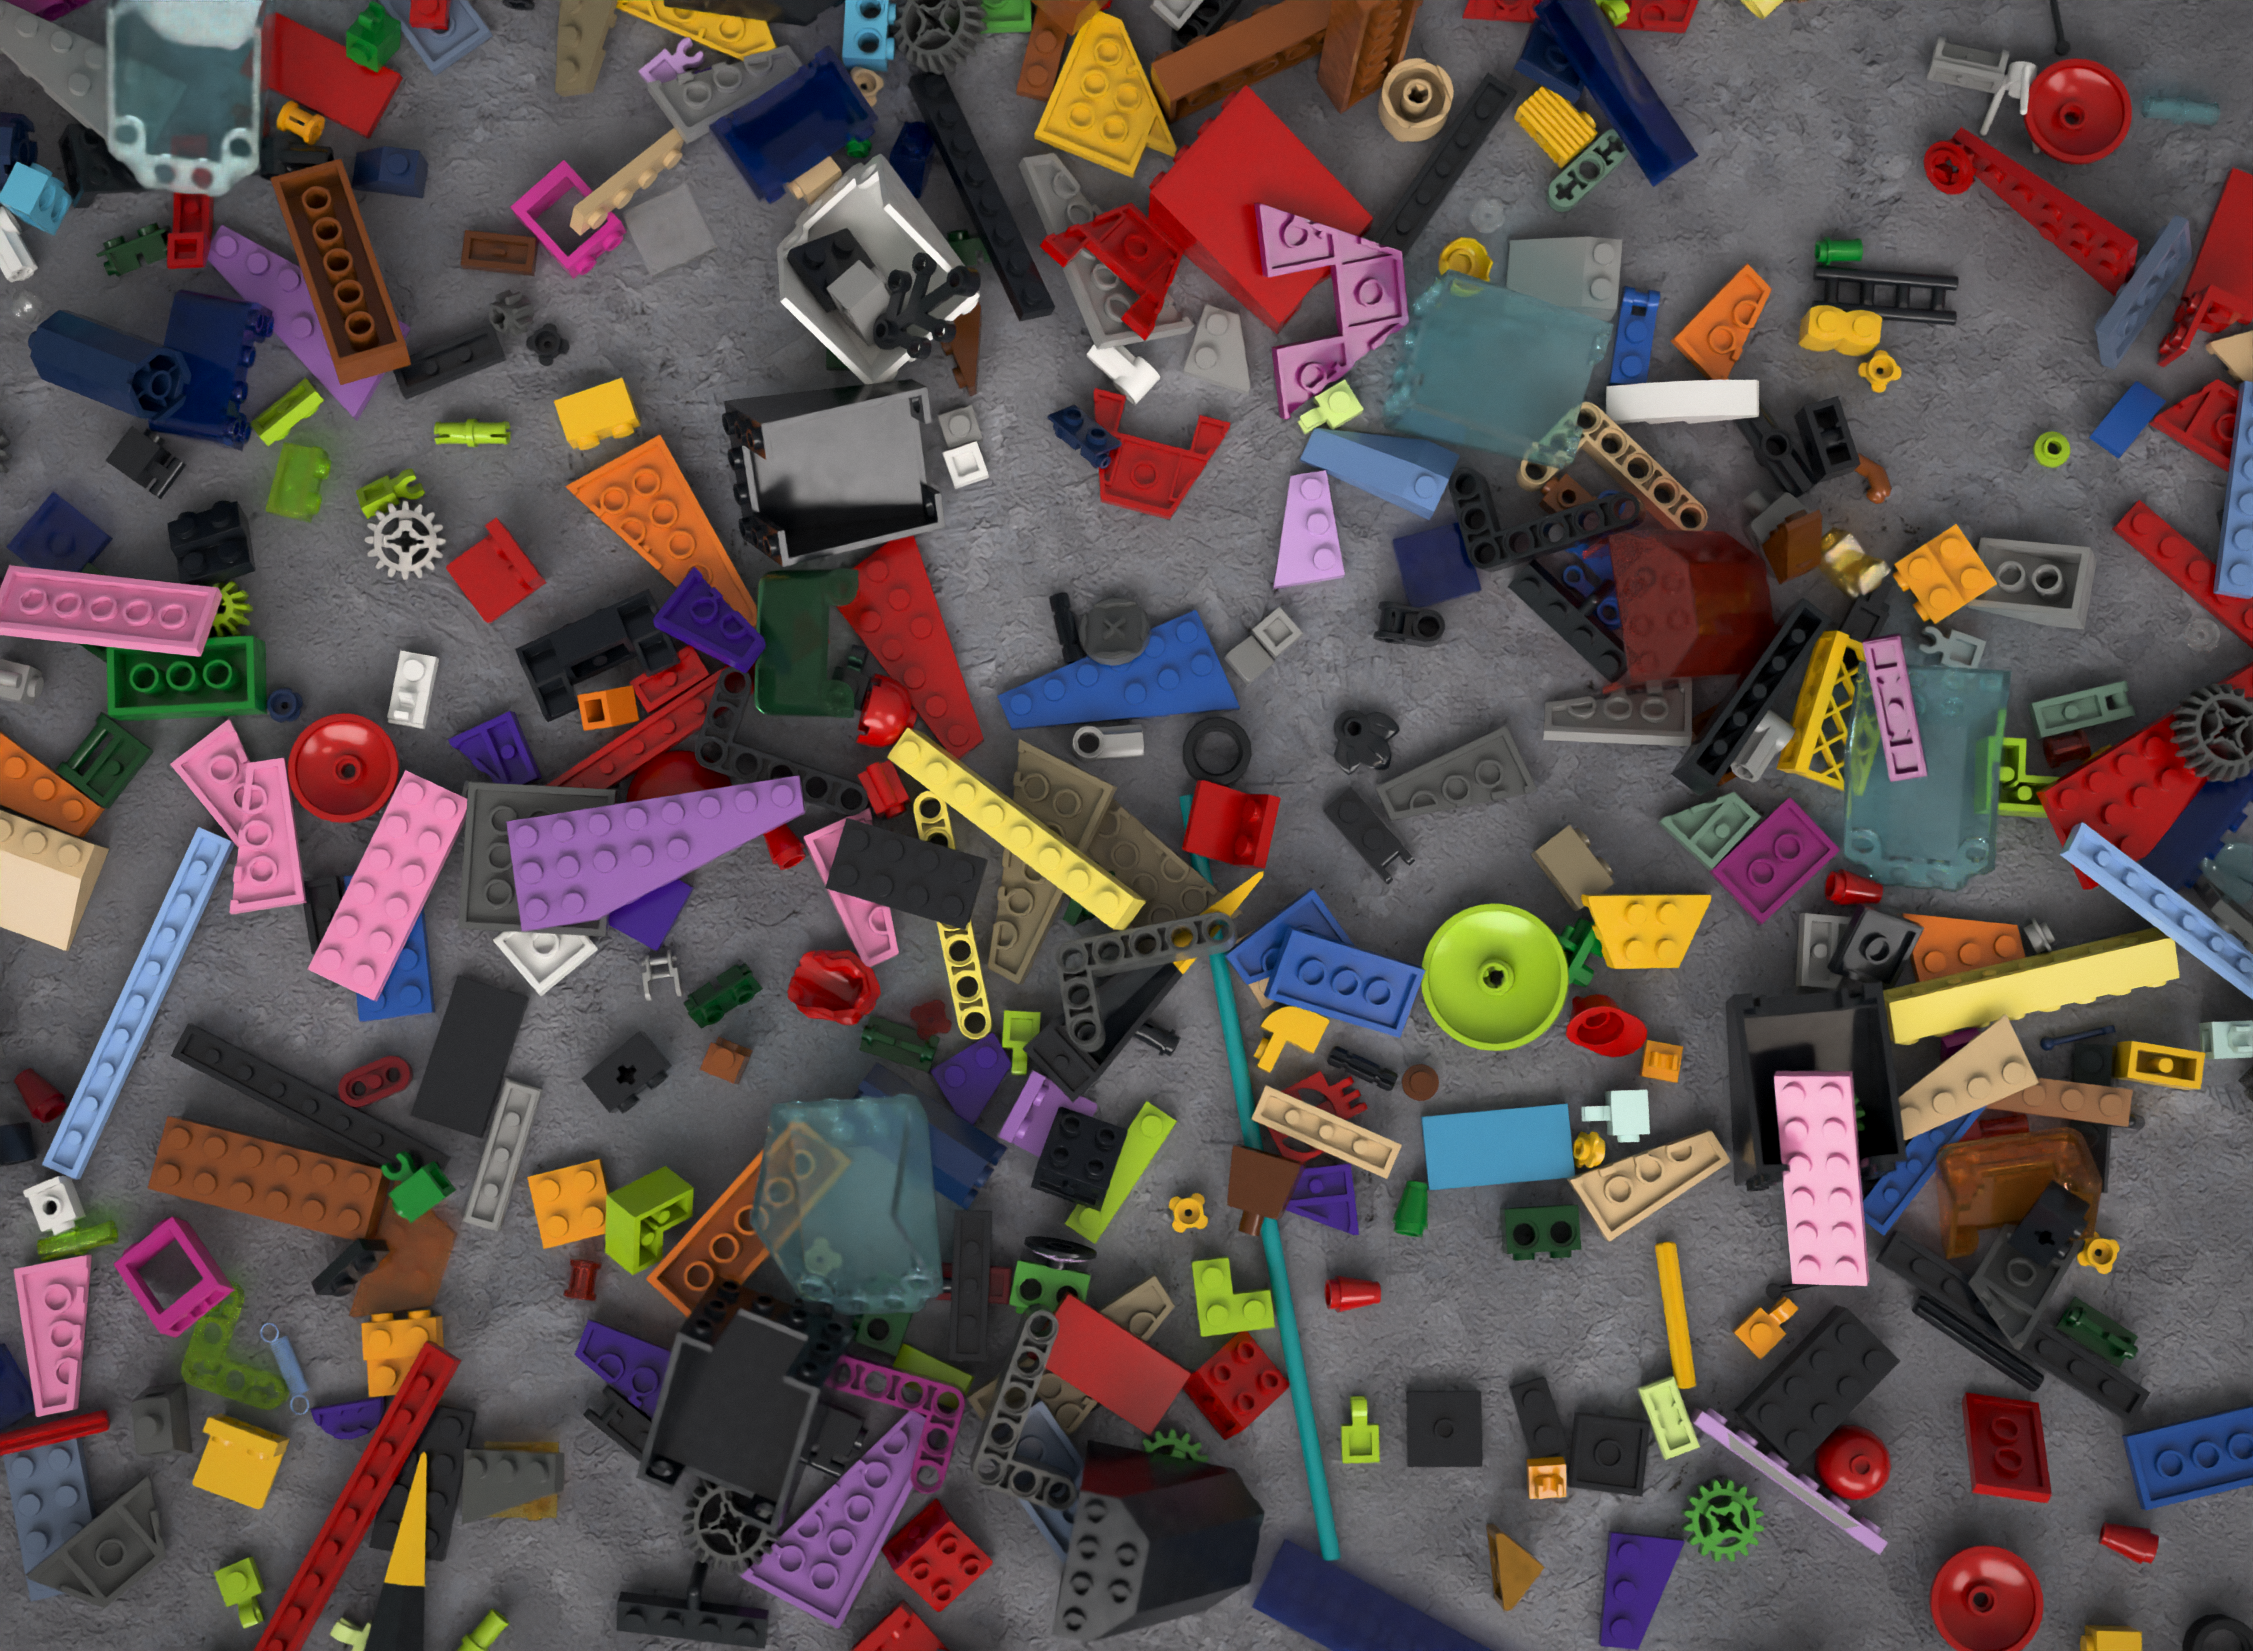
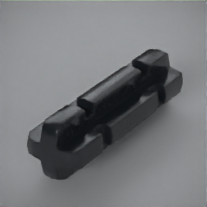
M1067 593L1054 594L1050 596L1049 601L1052 612H1055L1053 618L1059 642L1064 647L1062 648L1064 662L1074 663L1083 659L1081 645L1077 644L1079 637L1073 613L1069 611V608H1071L1069 596Z
M1334 1046L1327 1058L1328 1064L1338 1069L1343 1067L1345 1072L1369 1083L1376 1082V1086L1386 1091L1393 1089L1398 1078L1396 1072L1387 1068L1382 1070L1380 1065L1354 1053L1350 1055L1348 1050L1339 1046Z

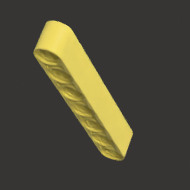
M932 791L921 793L913 804L919 839L929 842L932 837L942 835L948 840L947 848L956 850L949 811L945 801ZM928 800H935L941 805L939 814L934 818H926L921 814V807ZM970 919L967 930L937 922L958 1026L967 1038L981 1040L991 1032L992 1016L972 921ZM957 942H966L971 948L970 956L964 961H955L951 957V948ZM966 977L974 978L978 983L977 993L972 997H963L958 991L959 982ZM980 1013L985 1017V1028L979 1033H970L965 1026L966 1019L970 1014Z

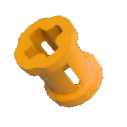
M290 100L282 107L276 124L278 130L282 132L290 131L302 137L304 143L314 145L324 130L325 118L320 114L312 115L300 109L296 102ZM299 120L303 122L304 126L299 124L297 121Z

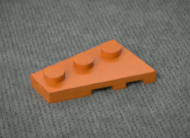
M1748 263L1743 265L1670 341L1707 380H1729L1728 376L1734 363L1738 361L1750 330L1754 328L1772 288Z
M1907 913L1899 914L1900 917L1918 922L1924 927L1910 956L1916 983L2025 958L2018 925Z

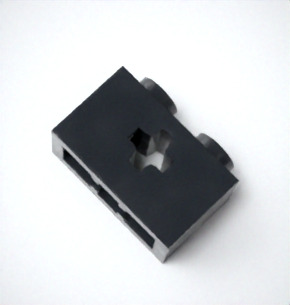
M1838 396L1803 406L1794 416L1813 475L1819 483L1850 474L1861 464Z
M639 1031L581 1079L609 1113H616L620 1110L624 1114L640 1101L636 1095L647 1086L651 1090L655 1089L669 1077L666 1071L672 1065L646 1033ZM625 1067L637 1069L633 1075L636 1080L634 1083L622 1081L626 1075L623 1071Z
M2051 1179L2021 1219L2007 1243L2046 1269L2054 1257L2059 1260L2063 1259L2073 1244L2069 1240L2070 1237L2077 1240L2089 1223L2084 1219V1216L2091 1205Z

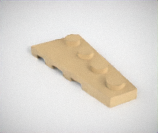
M2003 1015L1989 1028L1977 1035L1963 1048L1898 1096L1904 1140H1908L2039 1083L2007 1015Z
M1705 1129L1567 1178L1605 1240L1610 1242L1731 1160L1712 1130Z

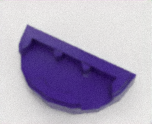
M387 1396L314 1407L310 1410L314 1422L326 1433L336 1439L352 1440L368 1434L380 1423L386 1410Z

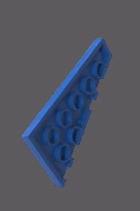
M1197 610L1152 628L1149 645L1140 656L1129 663L1116 666L1104 665L1092 660L1088 656L997 696L1012 731L1056 727L1057 725L1090 724L1101 721L1167 717L1170 715L1199 714L1222 710L1232 711L1240 710V706Z

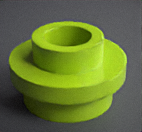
M2046 432L2036 439L2033 445V454L2037 462L2042 466L2055 468L2062 465L2068 459L2070 444L2062 434ZM2049 443L2057 446L2058 453L2056 455L2048 451Z

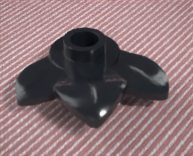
M1356 710L1342 712L1334 723V734L1338 740L1334 755L1338 766L1348 775L1352 774L1359 767L1360 763L1376 770L1388 769L1391 761V752L1386 740L1392 738L1400 731L1397 723L1391 717L1381 712H1372L1366 715ZM1351 722H1355L1358 726V731L1354 735H1350L1348 732V726Z

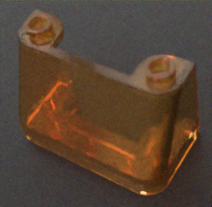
M2060 1127L1950 1143L1938 1150L1935 1163L1941 1245L1946 1259L1973 1254L1979 1246L1977 1230L2003 1227L2004 1224L2018 1225L2051 1179L2091 1205L2084 1216V1219L2089 1223L2077 1240L2094 1238L2103 1181L2085 1138L2077 1130ZM2072 1237L2069 1238L2071 1241H2076Z

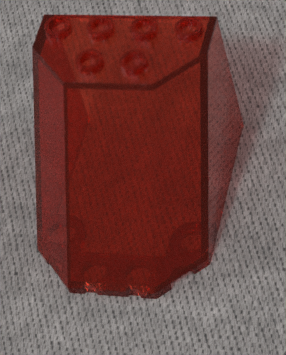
M1639 530L1611 534L1582 552L1583 559L1603 556L1611 557L1629 677L1603 687V694L1741 675L1775 626L1772 617L1773 609L1770 590L1766 579L1765 561L1725 531Z

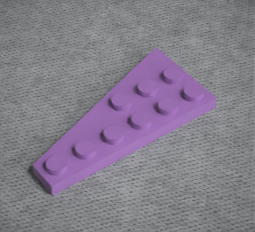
M909 1410L781 1536L778 1542L775 1541L772 1544L773 1552L770 1555L765 1553L761 1555L763 1559L761 1564L756 1565L753 1563L740 1577L840 1629L913 1487L910 1480L911 1470L926 1415ZM935 1428L929 1432L928 1438L933 1446L942 1431L941 1428ZM923 1466L919 1468L918 1475L920 1474Z

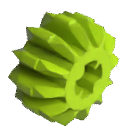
M233 581L228 582L226 585L224 582L213 584L212 587H218L222 594L219 606L225 607L226 610L223 614L216 613L208 638H212L215 635L217 637H228L229 632L233 636H240L241 633L237 626L240 623L244 626L250 625V621L243 617V614L253 611L251 605L244 603L249 597L248 593L244 590L238 591V584Z

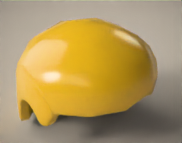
M1459 237L1444 246L1439 256L1438 269L1443 282L1451 289L1470 292L1481 288L1490 281L1489 273L1493 261L1487 255L1485 247L1477 240Z

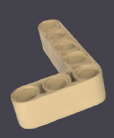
M1582 402L1574 406L1531 450L1516 471V480L1522 489L1529 492L1539 491L1582 448L1628 493L1635 495L1643 501L1646 510L1675 537L1682 540L1692 539L1707 524L1708 515L1703 505L1598 406L1590 402ZM1585 415L1589 417L1592 427L1589 429L1579 427L1576 424L1575 416ZM1605 439L1614 441L1618 447V452L1614 454L1607 453L1602 448L1601 441ZM1552 440H1561L1567 446V453H1555L1551 449L1550 442ZM1529 465L1539 467L1543 478L1539 480L1531 479L1526 474L1525 468ZM1628 465H1639L1643 469L1644 477L1639 479L1632 477L1628 472ZM1661 488L1666 490L1670 496V502L1660 503L1654 496V489ZM1682 513L1691 514L1696 520V527H1685L1681 523L1680 515Z

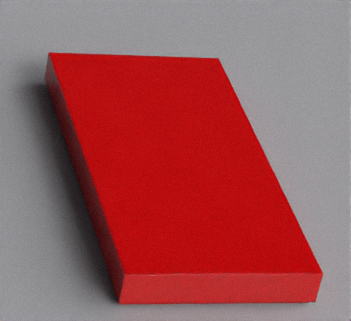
M274 12L241 71L245 78L367 139H370L403 79L399 73L385 66L378 72H375L364 65L357 64L352 59L346 57L345 46L277 12Z
M2232 168L2227 174L2180 300L2187 302L2195 291L2199 293L2209 284H2212L2250 302L2245 315L2236 321L2247 326L2253 319V175Z
M1067 1291L1053 1312L1058 1320L1059 1329L1045 1368L1150 1436L1190 1377L1191 1372ZM1049 1319L1047 1320L1041 1331L1045 1330L1048 1327ZM1032 1351L1026 1352L1029 1358L1034 1361L1036 1360V1353Z

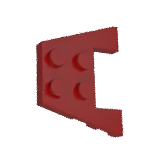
M1131 202L1100 214L1094 220L1080 225L1078 223L1070 226L1065 232L1055 235L1053 233L1047 235L1040 244V247L1063 268L1084 248H1087L1134 290L1140 298L1125 312L1121 320L1144 341L1154 330L1157 316L1165 302L1164 298L1172 284L1184 253L1183 248Z
M1095 388V421L1122 443L1120 447L1110 450V464L1105 469L1098 468L1101 502L1171 520L1229 432L1231 423L1199 415L1191 449L1177 448L1119 433L1118 428L1126 396Z

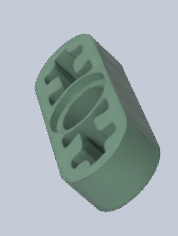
M1617 128L1606 131L1551 182L1546 193L1549 206L1558 212L1570 211L1623 163L1632 148V140L1628 133ZM1609 141L1611 143L1621 142V153L1617 150L1613 151L1606 161L1601 157L1606 152L1610 144ZM1584 162H1592L1598 167L1599 175L1594 179H1586L1580 174L1579 166ZM1574 180L1577 185L1569 195L1570 200L1565 197L1561 200L1557 199V187L1560 190H1565Z

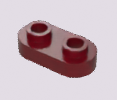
M387 1056L346 1073L339 1082V1096L349 1106L365 1107L405 1090L413 1078L412 1067L402 1057ZM396 1067L400 1071V1077L397 1081L393 1082L389 1078V1072L392 1068ZM359 1082H363L366 1086V1091L361 1096L355 1092V1086Z

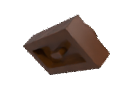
M465 230L460 265L463 269L534 276L539 241L536 237Z

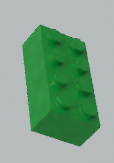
M254 635L207 638L201 657L106 647L108 716L120 721L267 714L265 642Z

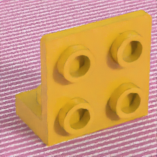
M222 1413L208 1417L202 1432L210 1434V1438L192 1484L252 1508L262 1509L266 1503L290 1438Z

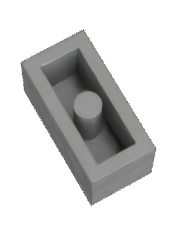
M858 260L826 289L846 325L869 346L874 342V324L880 315L886 313L892 292L886 287L888 281L876 267L869 269Z

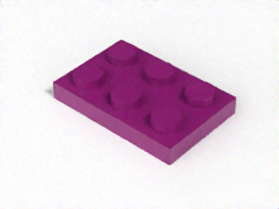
M1788 797L1709 873L1757 924L1761 925L1833 858L1840 849L1794 800Z

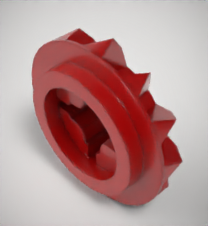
M1952 138L1946 141L1939 140L1928 148L1924 156V169L1934 187L1943 193L1958 195L1965 192L1975 183L1973 176L1978 168L1973 166L1971 162L1974 155H1967L1964 151L1965 144L1956 145ZM1950 159L1952 165L1957 166L1958 168L1955 172H1953L1952 167L1950 165H1947L1946 163Z

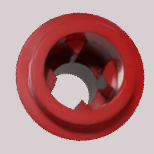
M786 823L763 834L772 863L778 864L780 870L792 868L806 857L803 851L805 845Z
M1840 869L1838 872L1831 871L1827 876L1825 897L1827 900H1832L1835 905L1879 904L1882 899L1883 886L1879 882L1844 869Z
M1336 1275L1334 1279H1327L1325 1282L1326 1306L1328 1309H1335L1337 1313L1379 1304L1381 1301V1288L1378 1281Z
M2104 1522L2098 1542L2140 1565L2142 1562L2151 1564L2157 1552L2159 1535L2151 1533L2150 1528Z

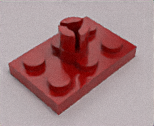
M1965 1392L1961 1402L1972 1493L2048 1503L2052 1496L2039 1403Z

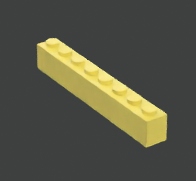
M907 727L887 756L897 766L1112 929L1126 930L1145 904V899L923 732Z
M2157 927L2055 950L2050 953L2046 952L1883 990L1889 1035L1895 1044L1911 1045L1917 1043L1919 1038L1932 1035L1943 1037L1953 1034L1957 1029L1966 1027L1984 1028L1990 1025V1022L1998 1020L2003 1015H2007L2009 1020H2018L2025 1017L2026 1013L2035 1011L2052 1012L2060 1009L2061 1005L2073 1002L2078 1004L2091 1003L2096 1000V997L2108 994L2115 996L2130 993L2133 988L2142 986L2160 987L2165 985L2168 980L2179 978L2175 941Z

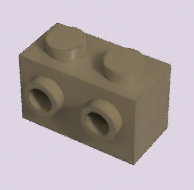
M1568 825L1530 855L1573 911L1576 912L1584 907L1581 901V894H1601L1615 882L1610 877L1613 875V871L1602 857L1596 859L1588 849L1591 843L1587 836L1579 828L1574 830Z

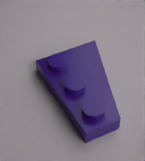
M1609 1531L1598 1642L1600 1646L1632 1650L1639 1649L1685 1540Z

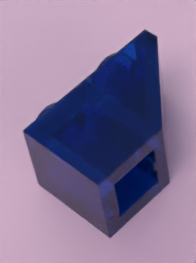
M905 121L890 152L889 164L914 198L920 199L928 183L936 144L926 123Z

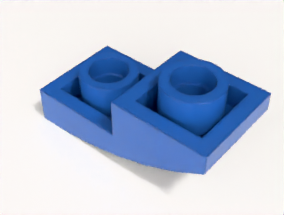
M2136 380L2089 438L2119 459L2166 401Z

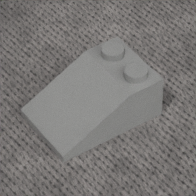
M1588 236L1510 240L1504 312L1610 321L1617 311L1622 240Z
M1980 537L1977 555L1997 584L1968 602V608L2047 626L2084 629L2097 563L2091 547Z

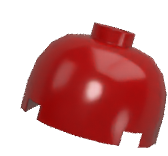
M874 673L870 682L876 683L877 686L873 685L872 692L867 691L857 729L864 732V735L859 734L855 742L870 747L883 748L897 743L907 727L914 728L917 710L911 709L912 697L902 683L891 677Z
M1839 1425L1815 1449V1474L1822 1486L1837 1497L1848 1500L1870 1498L1880 1492L1889 1479L1892 1467L1890 1453L1882 1439L1870 1429L1857 1425Z

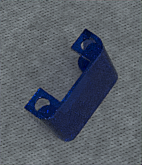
M179 289L173 300L164 346L182 352L192 377L190 384L184 383L182 394L187 395L184 406L164 422L148 419L149 428L161 434L242 451L244 444L248 443L252 431L251 423L247 422L246 415L239 412L240 405L246 401L248 395L247 372L248 368H252L256 358L254 342L263 343L266 338L272 336L275 324L274 317H272L273 311L257 302Z

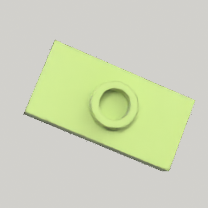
M1671 1375L1637 1388L1663 1459L1667 1460L1700 1447L1674 1376Z

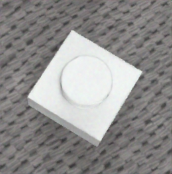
M977 441L943 452L955 489L989 478Z

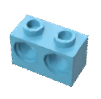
M845 0L842 52L845 70L862 67L871 71L888 72V59H895V38H890V25H895L893 21L897 20V3H891V0ZM870 8L881 11L875 18L863 16V13ZM873 42L878 45V48L872 53L861 51V47L866 43Z
M16 162L0 193V203L21 221L55 236L72 202L71 195L63 189L65 184L53 177V173L50 170L33 162L30 167Z

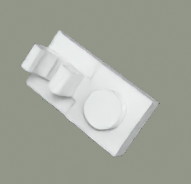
M400 650L387 716L388 723L425 729L439 662L437 657Z

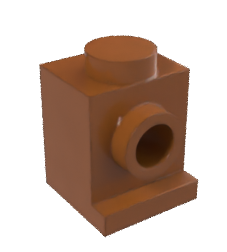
M1566 473L1560 480L1553 476L1540 492L1545 497L1541 500L1539 506L1550 515L1597 500L1598 498L1592 497ZM1562 494H1569L1574 499V502L1571 504L1565 503L1562 500Z
M718 1037L716 1043H710L699 1070L733 1084H739L753 1050Z

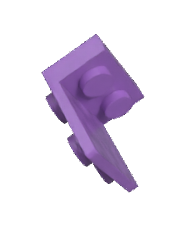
M1033 1070L998 1136L1040 1157L1059 1107L1093 1117L1097 1104L1082 1096L1072 1102L1052 1080Z

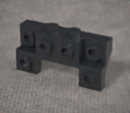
M649 589L607 608L597 610L594 614L574 623L566 624L554 632L515 649L547 722L579 709L578 698L573 685L637 656L648 677L681 663L671 635L654 626L653 618L659 612V608Z

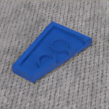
M1309 888L1235 944L1232 949L1223 954L1245 984L1248 985L1270 977L1288 926L1355 946L1314 889Z

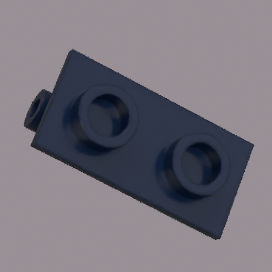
M1075 404L1049 414L1047 417L1054 423L1055 435L1074 450L1081 448L1080 455L1088 460L1094 468L1100 467L1105 469L1111 462L1109 457L1110 450L1122 445L1118 439Z

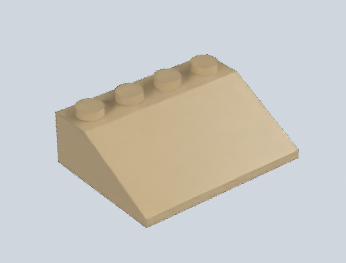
M0 809V927L69 951L109 849Z

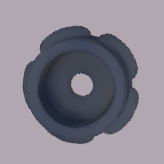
M283 687L277 689L267 700V709L270 712L271 718L276 722H293L301 714L300 708L303 706L302 697L299 693L292 692L290 688ZM284 702L288 703V707L286 709L282 708V704Z

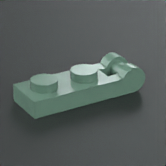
M2127 681L2029 704L2028 708L2037 740L2136 716L2134 705H2129L2126 692H2129ZM2111 696L2115 709L2108 711L2105 697Z

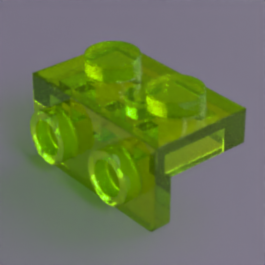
M284 442L265 511L269 514L311 523L313 514L317 515L321 507L322 495L319 491L322 480H326L330 473L331 460L328 459L329 454L321 447L313 446V448Z

